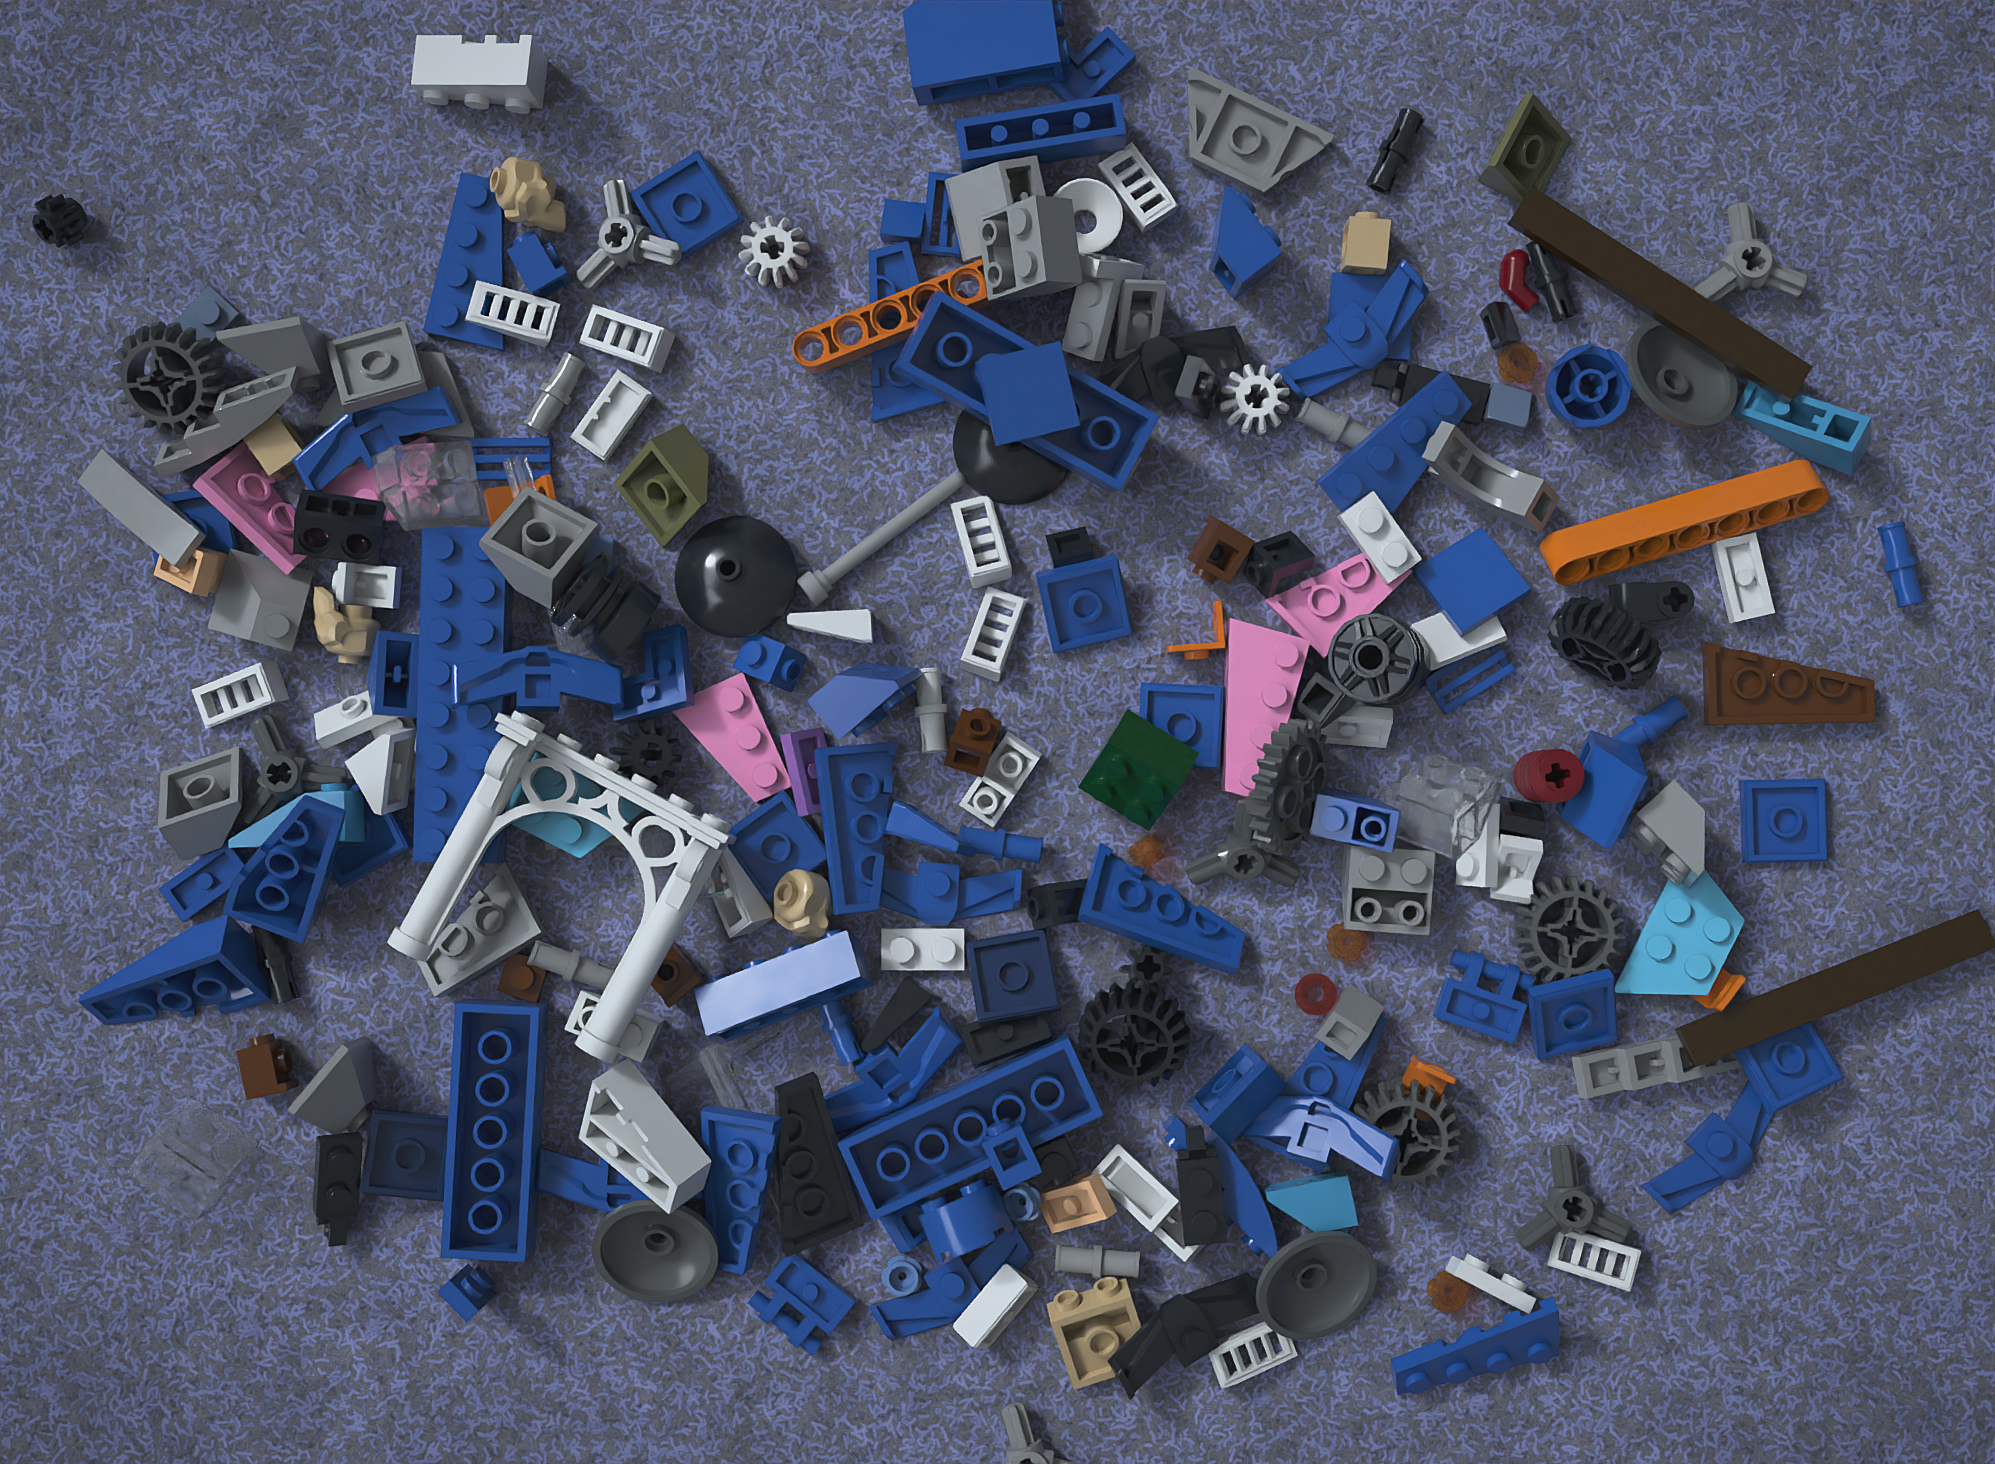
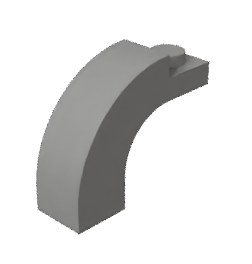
M1441 421L1435 434L1429 439L1426 450L1422 455V458L1430 465L1427 471L1446 487L1500 518L1538 533L1543 531L1561 498L1544 479L1520 472L1493 459L1477 448L1456 425Z

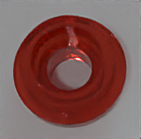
M1312 973L1304 976L1295 988V1000L1298 1006L1304 1012L1311 1015L1327 1013L1332 1009L1337 999V990L1334 983L1322 974ZM1313 987H1320L1324 992V997L1319 1002H1312L1309 999L1308 993Z

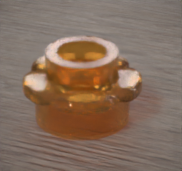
M1514 343L1510 345L1509 349L1505 348L1499 353L1497 358V364L1501 368L1499 373L1504 380L1510 383L1514 381L1520 384L1528 382L1534 376L1533 371L1538 367V358L1535 352L1527 345ZM1515 360H1519L1521 362L1520 367L1514 366Z
M1154 832L1147 834L1127 848L1126 851L1132 859L1130 864L1132 866L1140 864L1143 869L1151 867L1164 857L1161 850L1166 845L1165 841L1160 842Z
M1344 921L1341 925H1333L1327 933V939L1329 940L1327 949L1331 956L1336 959L1343 958L1346 962L1355 961L1361 956L1360 952L1367 947L1365 932L1344 929ZM1344 938H1350L1349 945L1343 944Z
M1444 1270L1440 1271L1435 1279L1432 1278L1429 1281L1427 1294L1432 1298L1431 1303L1437 1310L1442 1312L1456 1311L1466 1303L1468 1284L1461 1278ZM1447 1287L1451 1288L1449 1295L1444 1294V1289Z

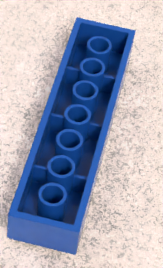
M422 526L413 862L437 861L485 774L484 769L489 756L500 739L505 736L495 730L499 722L495 721L498 713L510 716L511 695L451 709V672L453 664L512 652L514 588L479 546V540L490 528ZM507 826L492 840L479 863L498 864L506 862Z

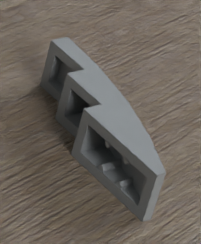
M297 366L221 391L214 410L209 412L206 421L194 417L193 422L187 427L183 438L161 445L154 463V467L162 479L206 461L236 444L264 423L295 392L300 376Z
M104 449L99 451L77 481L116 519L180 570L206 537L172 502L160 496L144 479L130 472L117 457Z
M1678 1035L1571 1056L1579 1098L1586 1099L1621 1090L1635 1091L1667 1082L1681 1083L1742 1067L1735 1054L1731 1053L1693 1068Z

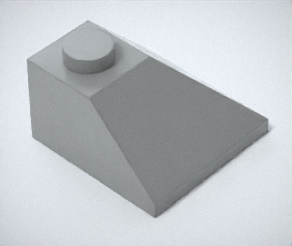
M300 316L216 331L218 341L269 375L297 366L300 376L295 392L316 391L320 389V383L331 381L323 332Z
M526 486L479 540V546L516 591L552 609L558 602L564 589L579 571L598 530V523Z
M230 548L208 629L292 652L314 572L295 567L286 575L270 559Z
M239 746L161 772L158 829L181 861L205 855L222 847L242 807L243 754Z
M363 1036L342 1044L287 1110L292 1115L331 1134L347 1133L350 1129L358 1132L370 1119L371 1112L368 1108L376 1100L371 1040Z

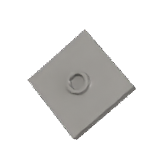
M407 320L326 342L341 403L346 414L428 391Z

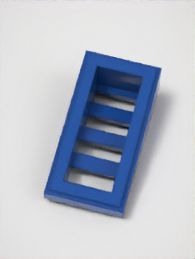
M897 800L893 803L885 829L889 834L971 858L976 855L977 848L916 806Z

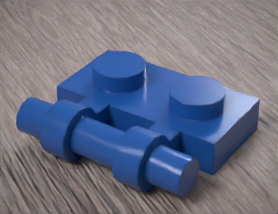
M1454 949L1450 958V965L1464 969V974L1461 982L1445 977L1432 1016L1515 1044L1528 1004L1514 1000L1512 997L1516 987L1528 991L1527 988L1533 986L1534 976L1520 971V967L1508 962L1505 965L1486 960L1484 954L1471 951L1468 954ZM1480 975L1499 981L1497 993L1476 987Z
M796 1253L787 1258L784 1256L764 1282L776 1294L771 1299H768L757 1290L747 1304L760 1313L758 1318L768 1325L771 1322L789 1336L787 1341L795 1348L801 1346L813 1355L822 1344V1341L811 1333L812 1329L817 1325L830 1335L854 1305L856 1298L802 1254ZM786 1301L805 1315L800 1323L781 1309Z

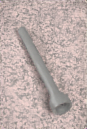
M961 472L952 473L822 572L819 569L813 573L808 571L797 579V583L812 603L818 606L829 597L827 593L833 589L831 586L833 583L965 484L964 475Z

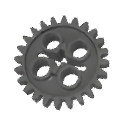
M1291 718L1288 719L1287 723L1281 722L1279 732H1271V744L1264 743L1263 745L1264 758L1257 759V765L1260 769L1258 774L1252 775L1251 779L1256 784L1255 789L1248 796L1253 798V804L1248 809V814L1254 815L1249 824V829L1255 830L1252 839L1258 841V848L1264 849L1266 852L1282 856L1284 854L1292 855L1293 849L1300 850L1301 841H1308V829H1311L1317 793L1323 791L1324 785L1330 781V778L1326 777V771L1331 765L1330 761L1325 760L1330 751V747L1324 746L1327 736L1321 734L1322 728L1316 726L1315 722Z

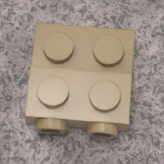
M1104 1277L1094 1284V1289L1077 1293L1075 1290H1064L1054 1297L1053 1302L1046 1304L1050 1322L1074 1390L1115 1377L1108 1359L1141 1328L1126 1278L1117 1281L1114 1277Z

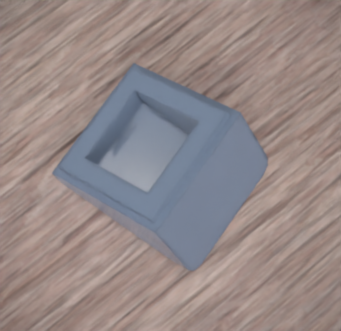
M1492 382L1481 422L1521 433L1528 424L1532 392Z

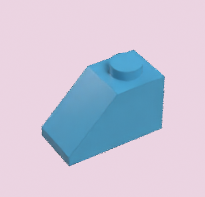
M1343 1169L1261 1186L1267 1201L1314 1232L1340 1231L1348 1233V1227L1358 1225L1349 1178Z

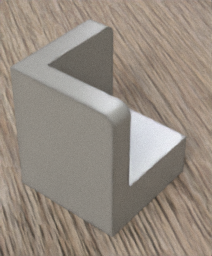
M1349 983L1329 1010L1315 1037L1348 1060H1351L1370 1035L1384 1007Z

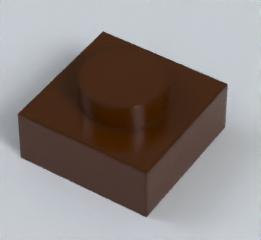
M517 952L507 958L497 991L537 1003L540 1000L549 971L534 965H528L529 956Z

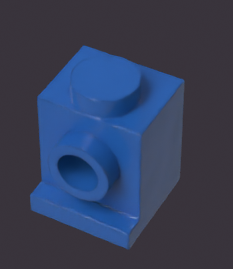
M529 231L520 235L514 240V246L507 249L510 258L532 295L545 298L573 282L571 275L564 266L557 268L563 262L552 243L543 244L535 231Z
M1005 1118L986 1128L988 1136L982 1138L981 1144L1003 1191L1042 1173V1165L1021 1121L1011 1124L1010 1119ZM1014 1142L1018 1146L1017 1153L1013 1156L1005 1155L1002 1152L1004 1143Z

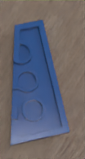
M461 172L423 332L433 336L506 352L504 334L465 321L477 280L504 287V209L500 208L496 201V194L490 190V178ZM486 295L481 315L489 316L494 297ZM503 300L497 319L504 321L505 301Z
M908 240L868 251L870 304L920 284ZM924 298L918 306L920 312H923L926 306ZM887 312L882 316L880 326L887 330L894 329L900 324L902 317L897 312ZM908 338L872 352V421L874 424L949 403L892 371Z
M1442 371L1316 480L1317 484L1341 513L1374 491L1392 515L1428 466L1422 455L1426 450L1429 439L1435 434L1441 421L1457 426L1472 403L1447 372Z
M898 742L820 747L814 750L834 916L879 910L885 858L882 855L884 837L888 832L885 830L889 819L887 817L889 794L892 793L894 776H891L893 757L896 756Z
M1101 842L1099 843L1093 857L1078 921L1233 975L1238 970L1246 932L1201 904L1197 907L1180 897L1179 894L1181 892L1167 883L1165 886H1162L1143 874L1145 869L1132 861L1129 864L1125 863L1111 854L1113 849Z
M1381 1015L1379 1016L1370 1035L1351 1060H1348L1319 1040L1287 1081L1288 1085L1278 1096L1311 1097L1316 1094L1336 1100L1338 1105L1349 1110L1388 1019ZM1245 1137L1322 1173L1325 1167L1290 1156L1286 1152L1290 1139Z
M708 1105L701 1110L702 1149L712 1161L704 1186L705 1220L712 1227L719 1244V1260L716 1270L744 1275L752 1268L782 1116Z
M1554 1297L1539 1301L1542 1309L1522 1316L1520 1310H1516L1503 1315L1504 1324L1486 1331L1482 1330L1479 1325L1464 1330L1463 1334L1452 1344L1448 1345L1447 1342L1438 1340L1392 1358V1379L1397 1395L1405 1393L1419 1394L1433 1386L1445 1383L1459 1384L1474 1376L1486 1373L1500 1374L1515 1366L1527 1363L1541 1364L1549 1361L1552 1357L1559 1356V1309Z

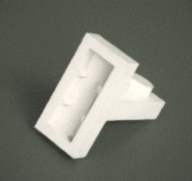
M1079 252L1083 284L1076 286L1062 350L1092 361H1103L1120 295L1121 284L1124 279L1142 280L1145 265L1113 255Z

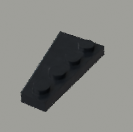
M814 1072L774 1087L775 1115L782 1116L777 1142L782 1252L786 1258L864 1225L844 1159L837 1144L838 1140L818 1076Z

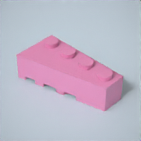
M1229 618L1225 621V696L1221 791L1246 797L1255 789L1256 783L1251 778L1252 775L1258 774L1260 769L1257 765V759H1263L1265 756L1264 743L1271 744V732H1279L1280 723L1288 722L1311 641Z

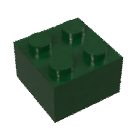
M1127 709L1095 757L1078 788L1091 795L1095 800L1122 814L1131 822L1149 831L1181 788L1199 752Z

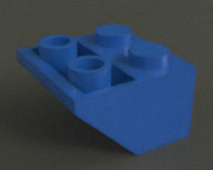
M1230 185L1224 190L1216 211L1209 269L1233 300H1235L1273 271L1282 254L1279 248L1282 244L1275 231L1268 225L1263 227L1253 215L1256 213V209L1248 196L1243 192L1237 194Z
M861 662L837 674L808 699L807 702L839 740L851 733L858 738L865 731H870L888 716L886 712L895 705H900L915 693L918 688L913 683L924 674L919 668Z
M1590 730L1577 757L1584 768V782L1581 790L1573 798L1564 802H1557V806L1562 819L1603 848L1612 851L1617 839H1623L1628 833L1632 821V816L1629 814L1635 802L1641 803L1649 789L1650 779H1648L1638 747Z

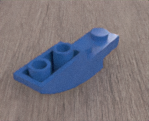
M1173 1113L1162 1125L1168 1132L1164 1140L1177 1152L1180 1149H1187L1184 1127L1187 1125ZM1213 1131L1205 1139V1147L1215 1146L1216 1155L1219 1157L1225 1224L1230 1227L1235 1222L1246 1233L1241 1240L1258 1257L1265 1252L1272 1258L1278 1252V1246L1272 1221L1260 1191L1232 1148Z

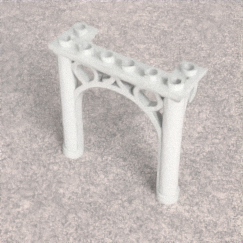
M514 711L512 716L498 713L495 721L499 722L495 730L505 736L500 739L489 756L484 769V776L400 927L395 926L387 943L401 953L425 962L486 849L496 835L514 821L536 813L564 812L597 823L612 833L630 852L641 873L645 891V906L641 923L589 1020L575 1041V1045L588 1054L605 1062L613 1063L621 1048L618 1044L720 855L727 848L728 844H734L737 837L729 833L732 825L710 813H704L702 818L692 813L691 811L695 805L673 793L669 800L656 794L654 791L657 785L635 773L630 780L617 773L620 765L609 758L597 753L593 760L580 753L579 751L583 745L570 737L560 733L556 740L543 733L545 724L518 711ZM536 751L547 756V758H538L531 762ZM551 767L564 775L567 788L561 797L553 800H542L533 786L534 775L539 769ZM574 771L607 788L602 795L596 798L586 799L579 797L578 804L569 803L576 796L578 790V779ZM521 780L522 788L530 803L503 813ZM622 797L656 814V816L645 817L638 821L632 829V835L625 829L630 823L623 817L620 803ZM607 806L610 817L594 809H601ZM658 825L673 834L675 848L669 856L665 858L647 857L641 844L642 832L647 827ZM682 829L692 836L687 846ZM677 862L658 898L653 867L670 866Z

